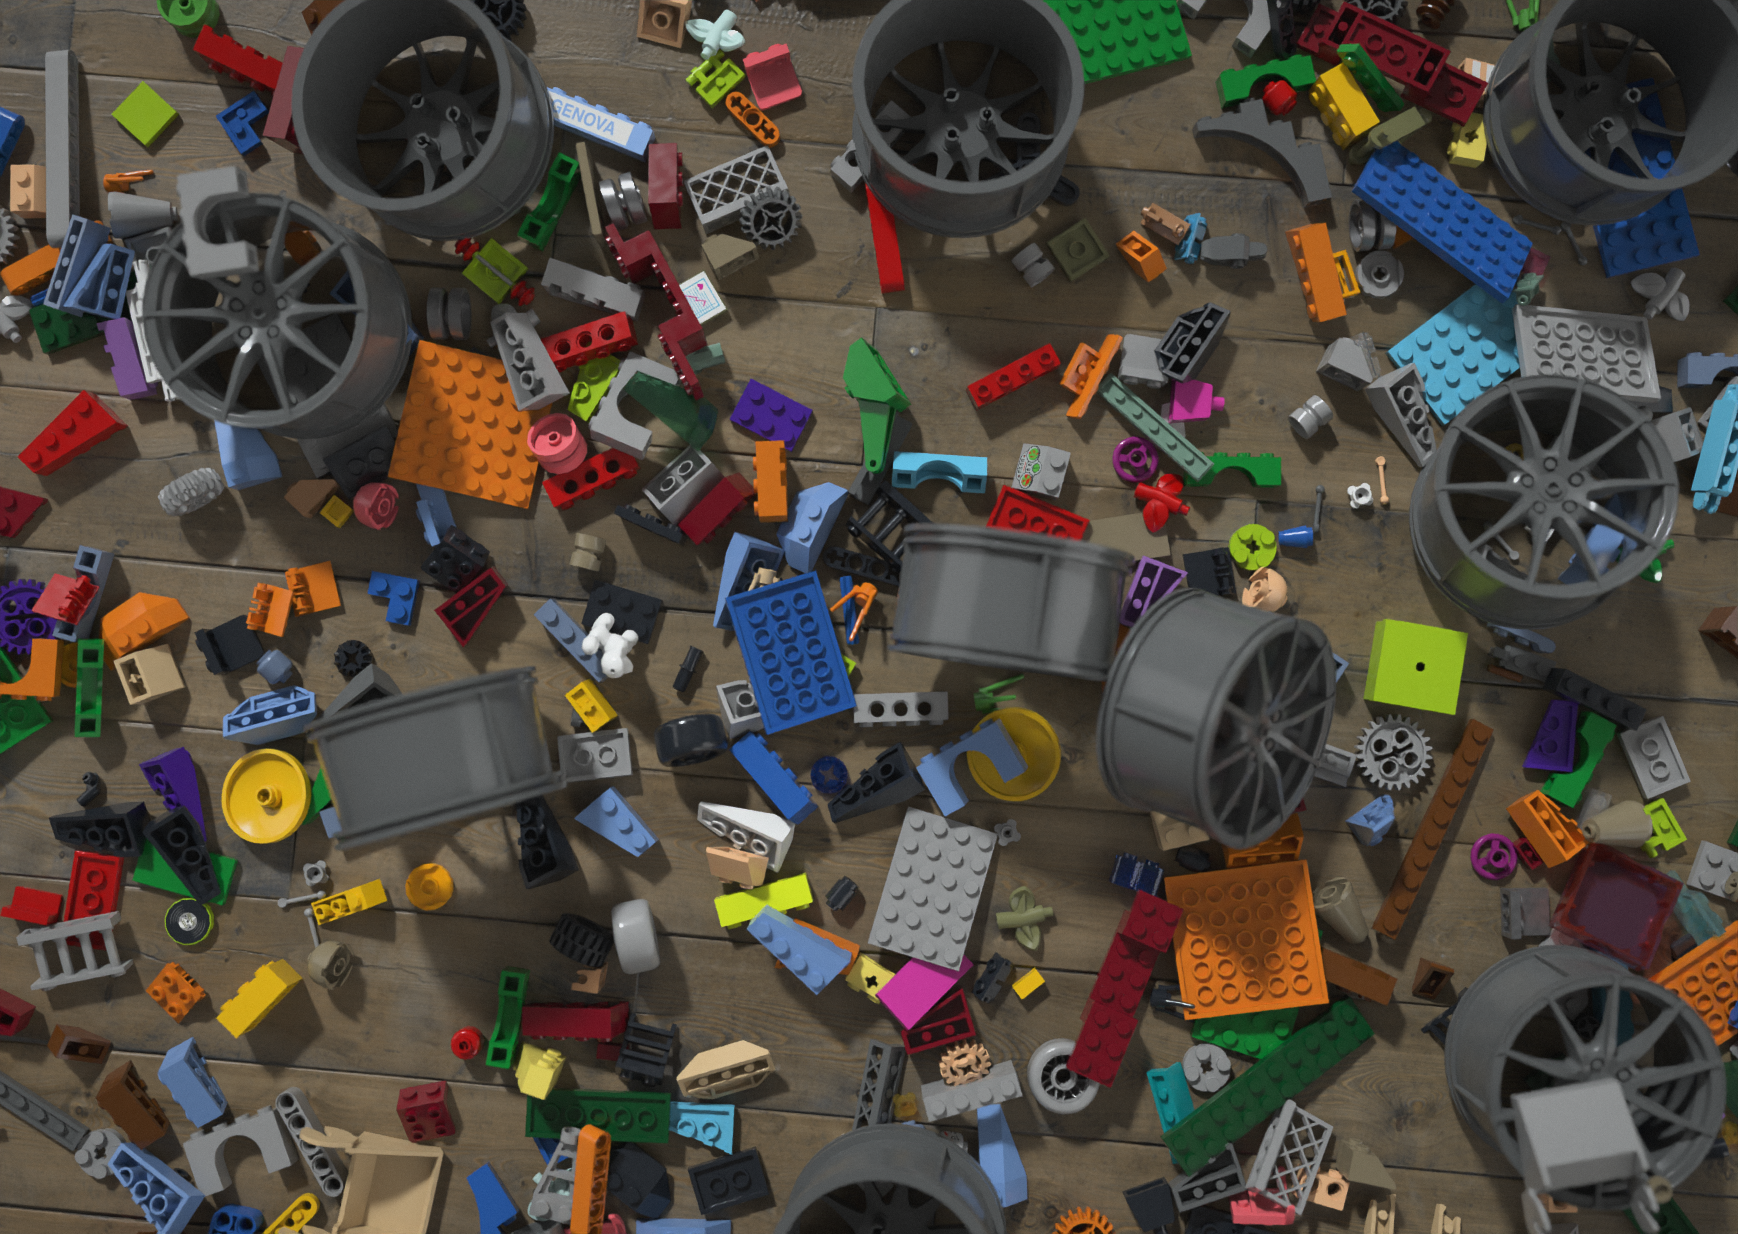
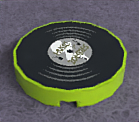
M193 897L183 898L173 903L165 916V929L168 935L175 942L183 945H193L206 939L214 926V914L207 903L200 906Z

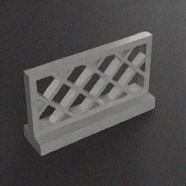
M768 145L683 181L706 234L734 223L743 217L740 209L747 208L744 205V200L752 201L749 194L742 192L746 182L757 186L753 193L755 197L759 195L758 188H764L762 191L765 193L767 186H770L773 192L776 187H780L781 193L784 190L789 192ZM767 154L769 160L766 167L755 164L757 157ZM741 164L748 166L745 176L734 173L736 166ZM752 169L763 172L760 181L749 178ZM720 173L727 175L723 185L712 182L715 175ZM767 173L776 176L779 181L771 186L764 184ZM731 177L742 181L738 191L727 187ZM699 182L706 185L702 194L693 192L691 186ZM710 186L721 190L717 200L706 196ZM725 192L736 195L733 202L728 204L721 202ZM704 201L715 204L712 211L702 214L701 206ZM770 202V203H767V204H765V205L768 206V207H771V206L776 205V204H778V203H777V202Z
M1287 1099L1284 1105L1273 1112L1245 1189L1253 1193L1257 1192L1285 1209L1291 1205L1286 1193L1296 1190L1299 1201L1295 1207V1214L1301 1216L1333 1126L1297 1107L1294 1101ZM1294 1113L1301 1116L1304 1123L1303 1127L1295 1129L1292 1122ZM1318 1125L1325 1129L1321 1139L1315 1140L1311 1129L1312 1126ZM1306 1129L1311 1143L1301 1146L1297 1132ZM1291 1134L1296 1148L1287 1151L1284 1139L1287 1135ZM1312 1146L1315 1153L1314 1160L1311 1162H1307L1303 1151L1304 1148ZM1298 1151L1302 1165L1293 1168L1288 1154ZM1283 1156L1288 1170L1279 1173L1275 1163L1277 1158ZM1304 1168L1307 1179L1305 1183L1299 1185L1295 1171ZM1290 1173L1294 1187L1285 1190L1280 1176ZM1274 1178L1280 1191L1276 1194L1266 1190L1269 1180Z

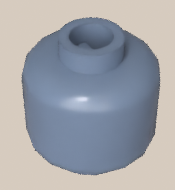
M268 650L256 663L258 665L257 672L271 684H276L279 681L284 683L293 674L290 671L293 666L292 661L279 650L272 652Z

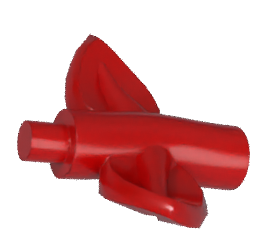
M1173 473L1163 475L1159 478L1156 487L1141 482L1138 484L1133 497L1148 502L1143 509V519L1151 532L1154 533L1165 525L1169 518V512L1176 516L1178 513L1185 516L1188 515L1190 507L1183 505V500L1176 497L1183 490L1184 482L1182 476Z

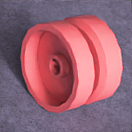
M554 413L540 418L531 427L527 438L530 450L537 457L543 469L549 473H568L577 468L584 461L587 454L588 444L573 419L566 414Z

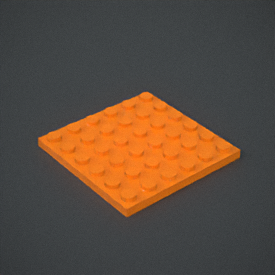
M419 340L388 477L528 509L539 464L537 457L534 456L527 443L528 433L540 418L550 414L552 403L539 410L518 411L501 359Z
M1307 859L1163 877L1167 902L1184 909L1172 938L1182 1002L1195 1005L1194 1009L1183 1007L1185 1020L1329 1003Z

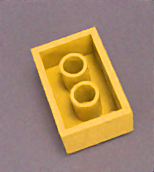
M1344 63L1320 75L1308 91L1311 103L1317 106L1323 123L1329 126L1335 143L1341 146L1343 150L1366 138L1369 132L1380 123Z
M284 959L277 962L272 960L267 965H262L254 973L256 978L251 982L247 981L237 990L239 995L233 1000L229 999L220 1008L222 1012L216 1019L235 1038L254 1029L303 979Z

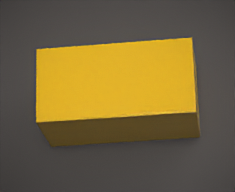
M1034 967L1015 982L1012 987L1020 998L1023 999L1044 983L1045 980Z

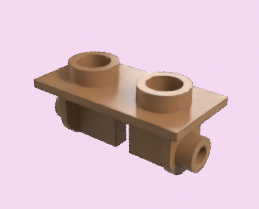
M1154 203L1149 208L1144 207L1141 215L1144 216L1141 221L1142 225L1177 245L1180 244L1191 224Z

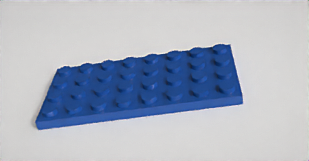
M1653 78L1626 84L1628 88L1655 85ZM1654 93L1644 98L1638 104L1639 112L1652 123L1666 128L1658 94ZM1632 132L1634 143L1644 165L1653 177L1662 179L1675 163L1670 140ZM1588 148V149L1584 152V154H1585L1586 156H1588L1590 159H1591V148ZM1614 148L1607 169L1625 176L1638 178L1624 163ZM1682 188L1671 191L1651 209L1636 217L1614 224L1593 225L1606 278L1700 255Z
M1398 140L1382 149L1375 148L1351 192L1503 304L1509 299L1533 243L1525 235L1513 229L1509 223L1493 214L1489 208L1484 207L1470 194L1457 187L1453 181L1445 178L1434 167L1429 166L1418 158L1414 152H1410L1402 146Z

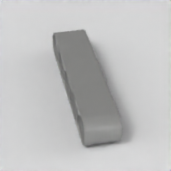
M290 1087L277 1097L276 1108L323 1192L330 1197L338 1196L345 1189L348 1171L334 1147L313 1146L299 1137L301 1129L305 1127L319 1131L323 1135H326L303 1091L297 1087ZM286 1095L293 1098V1105L287 1102ZM298 1116L305 1119V1125H301L298 1122ZM321 1157L328 1160L329 1167L321 1163ZM332 1178L339 1180L340 1187H336L333 1184Z

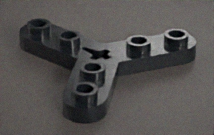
M1027 112L1019 117L1017 129L1040 134L1041 124L1036 114ZM1016 142V163L1012 165L1016 171L1023 169L1022 167L1028 166L1040 157V143ZM998 172L982 182L1005 177L1002 172ZM1061 175L1048 197L1063 206H1071L1077 202L1080 190L1074 182Z

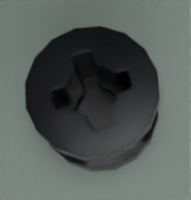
M1583 1012L1574 1021L1570 1020V1026L1576 1035L1585 1039H1594L1600 1029L1599 1021L1595 1017Z

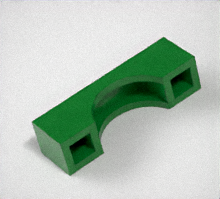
M1299 54L1285 61L1274 59L1267 62L1266 65L1258 66L1257 64H1251L1242 70L1227 69L1221 72L1215 82L1221 109L1239 105L1241 101L1249 97L1250 88L1263 81H1274L1276 83L1284 80L1297 93L1310 90L1316 82L1311 55L1303 57Z
M560 152L558 153L548 172V182L539 204L531 213L527 214L517 233V236L523 243L541 252L544 251L581 178L578 161Z
M1224 452L1213 453V456L1206 457L1214 463V466L1198 483L1183 470V487H1207L1212 483L1215 475L1224 469H1235L1242 472L1250 480L1253 488H1277L1281 486V457H1274L1273 453H1262L1260 457H1251V453H1237V457H1228V453Z
M78 638L74 737H100L104 639Z
M1582 711L1576 722L1575 732L1580 753L1572 772L1550 773L1540 792L1563 807L1574 808L1582 799L1581 792L1585 785L1592 780V771L1596 764L1602 760L1605 746L1612 741L1616 725L1593 712Z
M506 966L501 970L498 988V1014L489 1042L486 1059L487 1066L510 1069L515 1063L522 1023V1007L525 1005L530 969Z

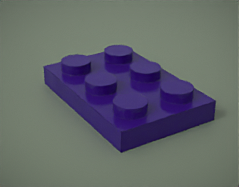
M750 379L730 417V421L769 441L784 440L785 449L792 452L813 410Z

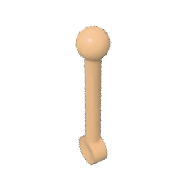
M1380 456L1376 458L1375 463L1379 467L1382 494L1380 502L1386 505L1389 503V497L1386 495L1383 468L1386 460Z

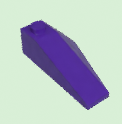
M180 747L140 763L139 766L153 791L159 790L165 798L163 805L166 809L169 808L171 810L185 805L199 823L206 842L202 808L191 754L184 747Z

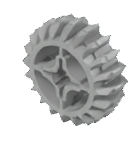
M201 468L171 481L169 485H166L160 491L158 499L162 509L168 515L182 516L194 510L196 511L210 503L213 499H216L222 493L224 486L221 477L214 469Z

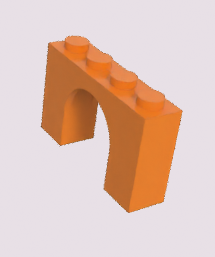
M32 639L31 663L27 674L20 681L13 684L0 681V698L2 694H9L11 699L26 700L27 696H36L38 701H52V697L60 696L64 640Z

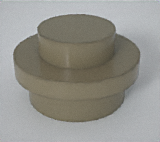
M1654 1176L1647 1181L1656 1202H1666L1671 1198L1672 1188L1668 1180L1661 1176Z

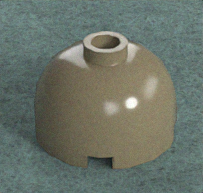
M334 940L318 945L309 954L307 960L308 973L312 981L329 990H334L333 987L342 986L352 970L353 964L349 963L350 956L354 957L352 946Z

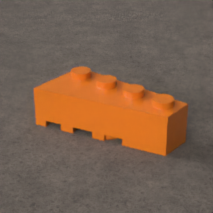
M1326 223L1309 224L1285 231L1301 282L1302 292L1307 302L1309 318L1313 322H1323L1347 315Z

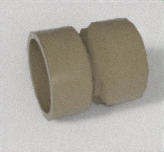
M576 533L574 542L576 551L572 552L569 565L599 572L602 561L599 554L604 552L606 540Z

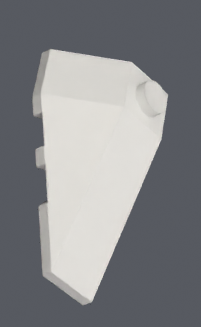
M703 801L699 803L698 821L717 835L727 836L734 842L733 846L738 850L742 847L749 853L768 857L767 868L777 873L779 872L793 840L795 823L775 814Z

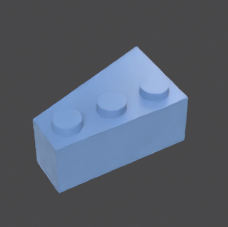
M102 244L63 307L108 319H119L135 251L114 244Z
M614 786L610 787L574 818L637 857L659 840Z
M192 1037L168 1050L159 1068L158 1077L160 1082L166 1085L172 1092L174 1101L178 1104L180 1103L188 1120L194 1122L196 1127L199 1128L223 1115L228 1102L215 1077L209 1078L203 1066L207 1062L204 1056L199 1059L193 1047L196 1041Z

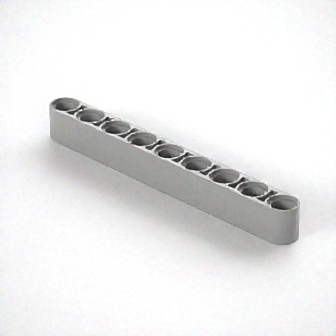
M71 49L51 51L45 55L46 236L49 245L54 249L62 248L72 214L80 217L78 60L75 52Z

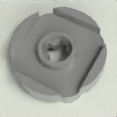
M1382 250L1371 252L1358 263L1355 271V278L1360 292L1372 298H1385L1395 292L1404 278V269L1399 259L1396 260L1395 257L1391 256V253ZM1377 269H1380L1381 273H1385L1381 280L1374 276Z
M1207 1042L1197 1046L1194 1045L1183 1057L1182 1068L1185 1078L1197 1090L1216 1092L1227 1082L1230 1076L1231 1062L1226 1053L1215 1044ZM1210 1061L1211 1071L1203 1073V1068L1200 1067L1201 1064H1206Z
M114 1129L93 1130L80 1141L75 1153V1161L79 1163V1166L85 1173L97 1179L112 1175L114 1172L109 1167L108 1162L119 1145L126 1143V1141ZM105 1148V1155L107 1157H99L97 1150Z

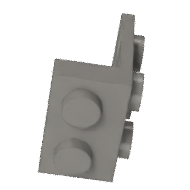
M1127 334L1124 337L1118 379L1124 380V383L1131 385L1142 383L1147 384V387L1159 389L1164 387L1169 377L1162 375L1154 354L1155 348L1162 339Z

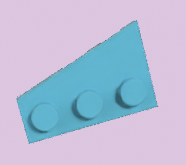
M671 1102L670 1131L688 1138L697 1139L704 1142L703 1144L717 1147L732 1155L735 1105Z

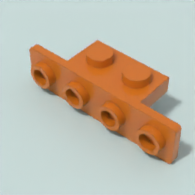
M1108 334L1099 352L1085 343L1079 344L1059 382L1061 386L1076 395L1066 416L1081 419L1087 412L1088 404L1092 396L1098 391L1099 383L1103 375L1107 373L1113 356L1118 352L1123 337Z

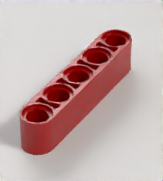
M865 183L881 293L904 291V279L894 215L877 200Z

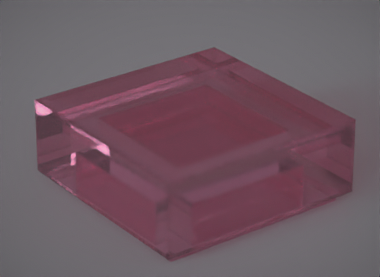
M1531 248L1521 271L1526 274L1536 273V276L1542 275L1550 260V256Z

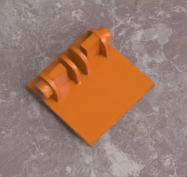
M331 561L302 568H290L285 572L288 588L294 591L292 605L295 617L341 606Z
M258 583L257 587H254L252 598L259 601L251 600V603L258 604V607H249V610L256 611V613H248L247 628L284 637L290 608L293 603L294 591L265 583Z
M172 962L166 964L146 989V992L179 1024L197 1001H201L206 994L204 993L205 989L197 982L191 985L195 981L194 978L189 981L186 980L190 974L187 973L185 975L186 971L179 963L175 964Z

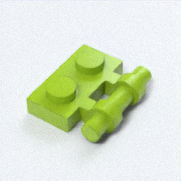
M720 49L715 56H710L698 68L694 67L690 71L691 74L685 79L691 87L697 81L701 83L696 88V92L711 108L718 104L745 78V74L730 58L723 64L719 61L725 56ZM712 67L716 70L708 78L704 75Z
M1658 798L1645 805V808H1642L1646 815H1650L1653 826L1652 832L1654 836L1640 847L1649 858L1658 855L1654 848L1657 845H1660L1662 850L1668 851L1687 840L1664 798Z

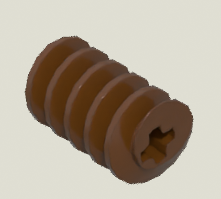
M1422 0L1421 5L1416 10V15L1426 26L1438 29L1441 25L1440 22L1445 20V14L1450 12V6H1454L1456 0Z

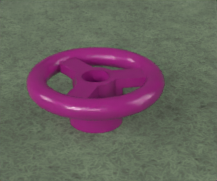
M1129 437L1122 440L1116 446L1112 462L1116 473L1122 479L1137 483L1149 479L1155 473L1159 458L1156 448L1150 441L1142 437ZM1141 444L1140 448L1133 449L1128 455L1120 454L1127 445ZM1148 449L1152 462L1150 468L1145 472L1143 465L1147 461L1146 451ZM1133 455H1137L1140 458L1139 463L1133 461ZM1120 462H1128L1132 467H1135L1138 476L1127 474L1121 468Z
M1496 833L1480 837L1474 843L1470 854L1474 870L1488 880H1500L1509 876L1516 867L1518 857L1513 843L1507 837ZM1491 841L1490 851H1488L1485 857L1478 859V852L1481 846ZM1500 842L1505 844L1510 853V861L1507 852L1503 849H1499ZM1497 853L1498 859L1494 861L1493 856ZM1491 864L1497 868H1504V870L1499 873H1489L1482 866Z

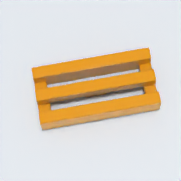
M1343 250L1333 253L1339 282L1343 291V299L1359 295L1360 290L1347 251ZM1338 257H1341L1352 289V291L1350 292L1348 290L1345 281V276L1341 269Z

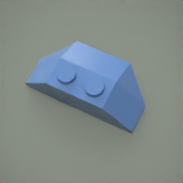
M827 482L796 492L788 508V522H782L776 534L782 549L785 550L784 555L790 567L804 573L812 572L848 496V490Z
M293 685L249 697L237 706L231 714L223 717V737L226 740L261 745L304 733L303 727L311 723L317 715L316 694Z
M637 1218L636 1234H731V1220Z

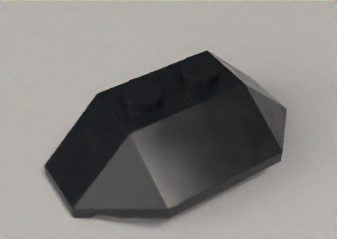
M1209 302L1204 307L1179 315L1154 350L1162 375L1182 384L1196 379L1218 347L1231 311Z
M611 1141L606 1189L633 1211L657 1219L672 1200L667 1168L634 1142Z

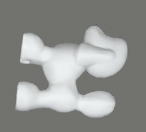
M604 613L597 618L588 637L584 638L582 650L586 655H593L597 652L598 648L602 649V672L610 678H619L623 674L633 672V664L626 655L636 645L638 635L633 630L625 631L622 636L611 634L609 630L613 626L615 619L611 614Z

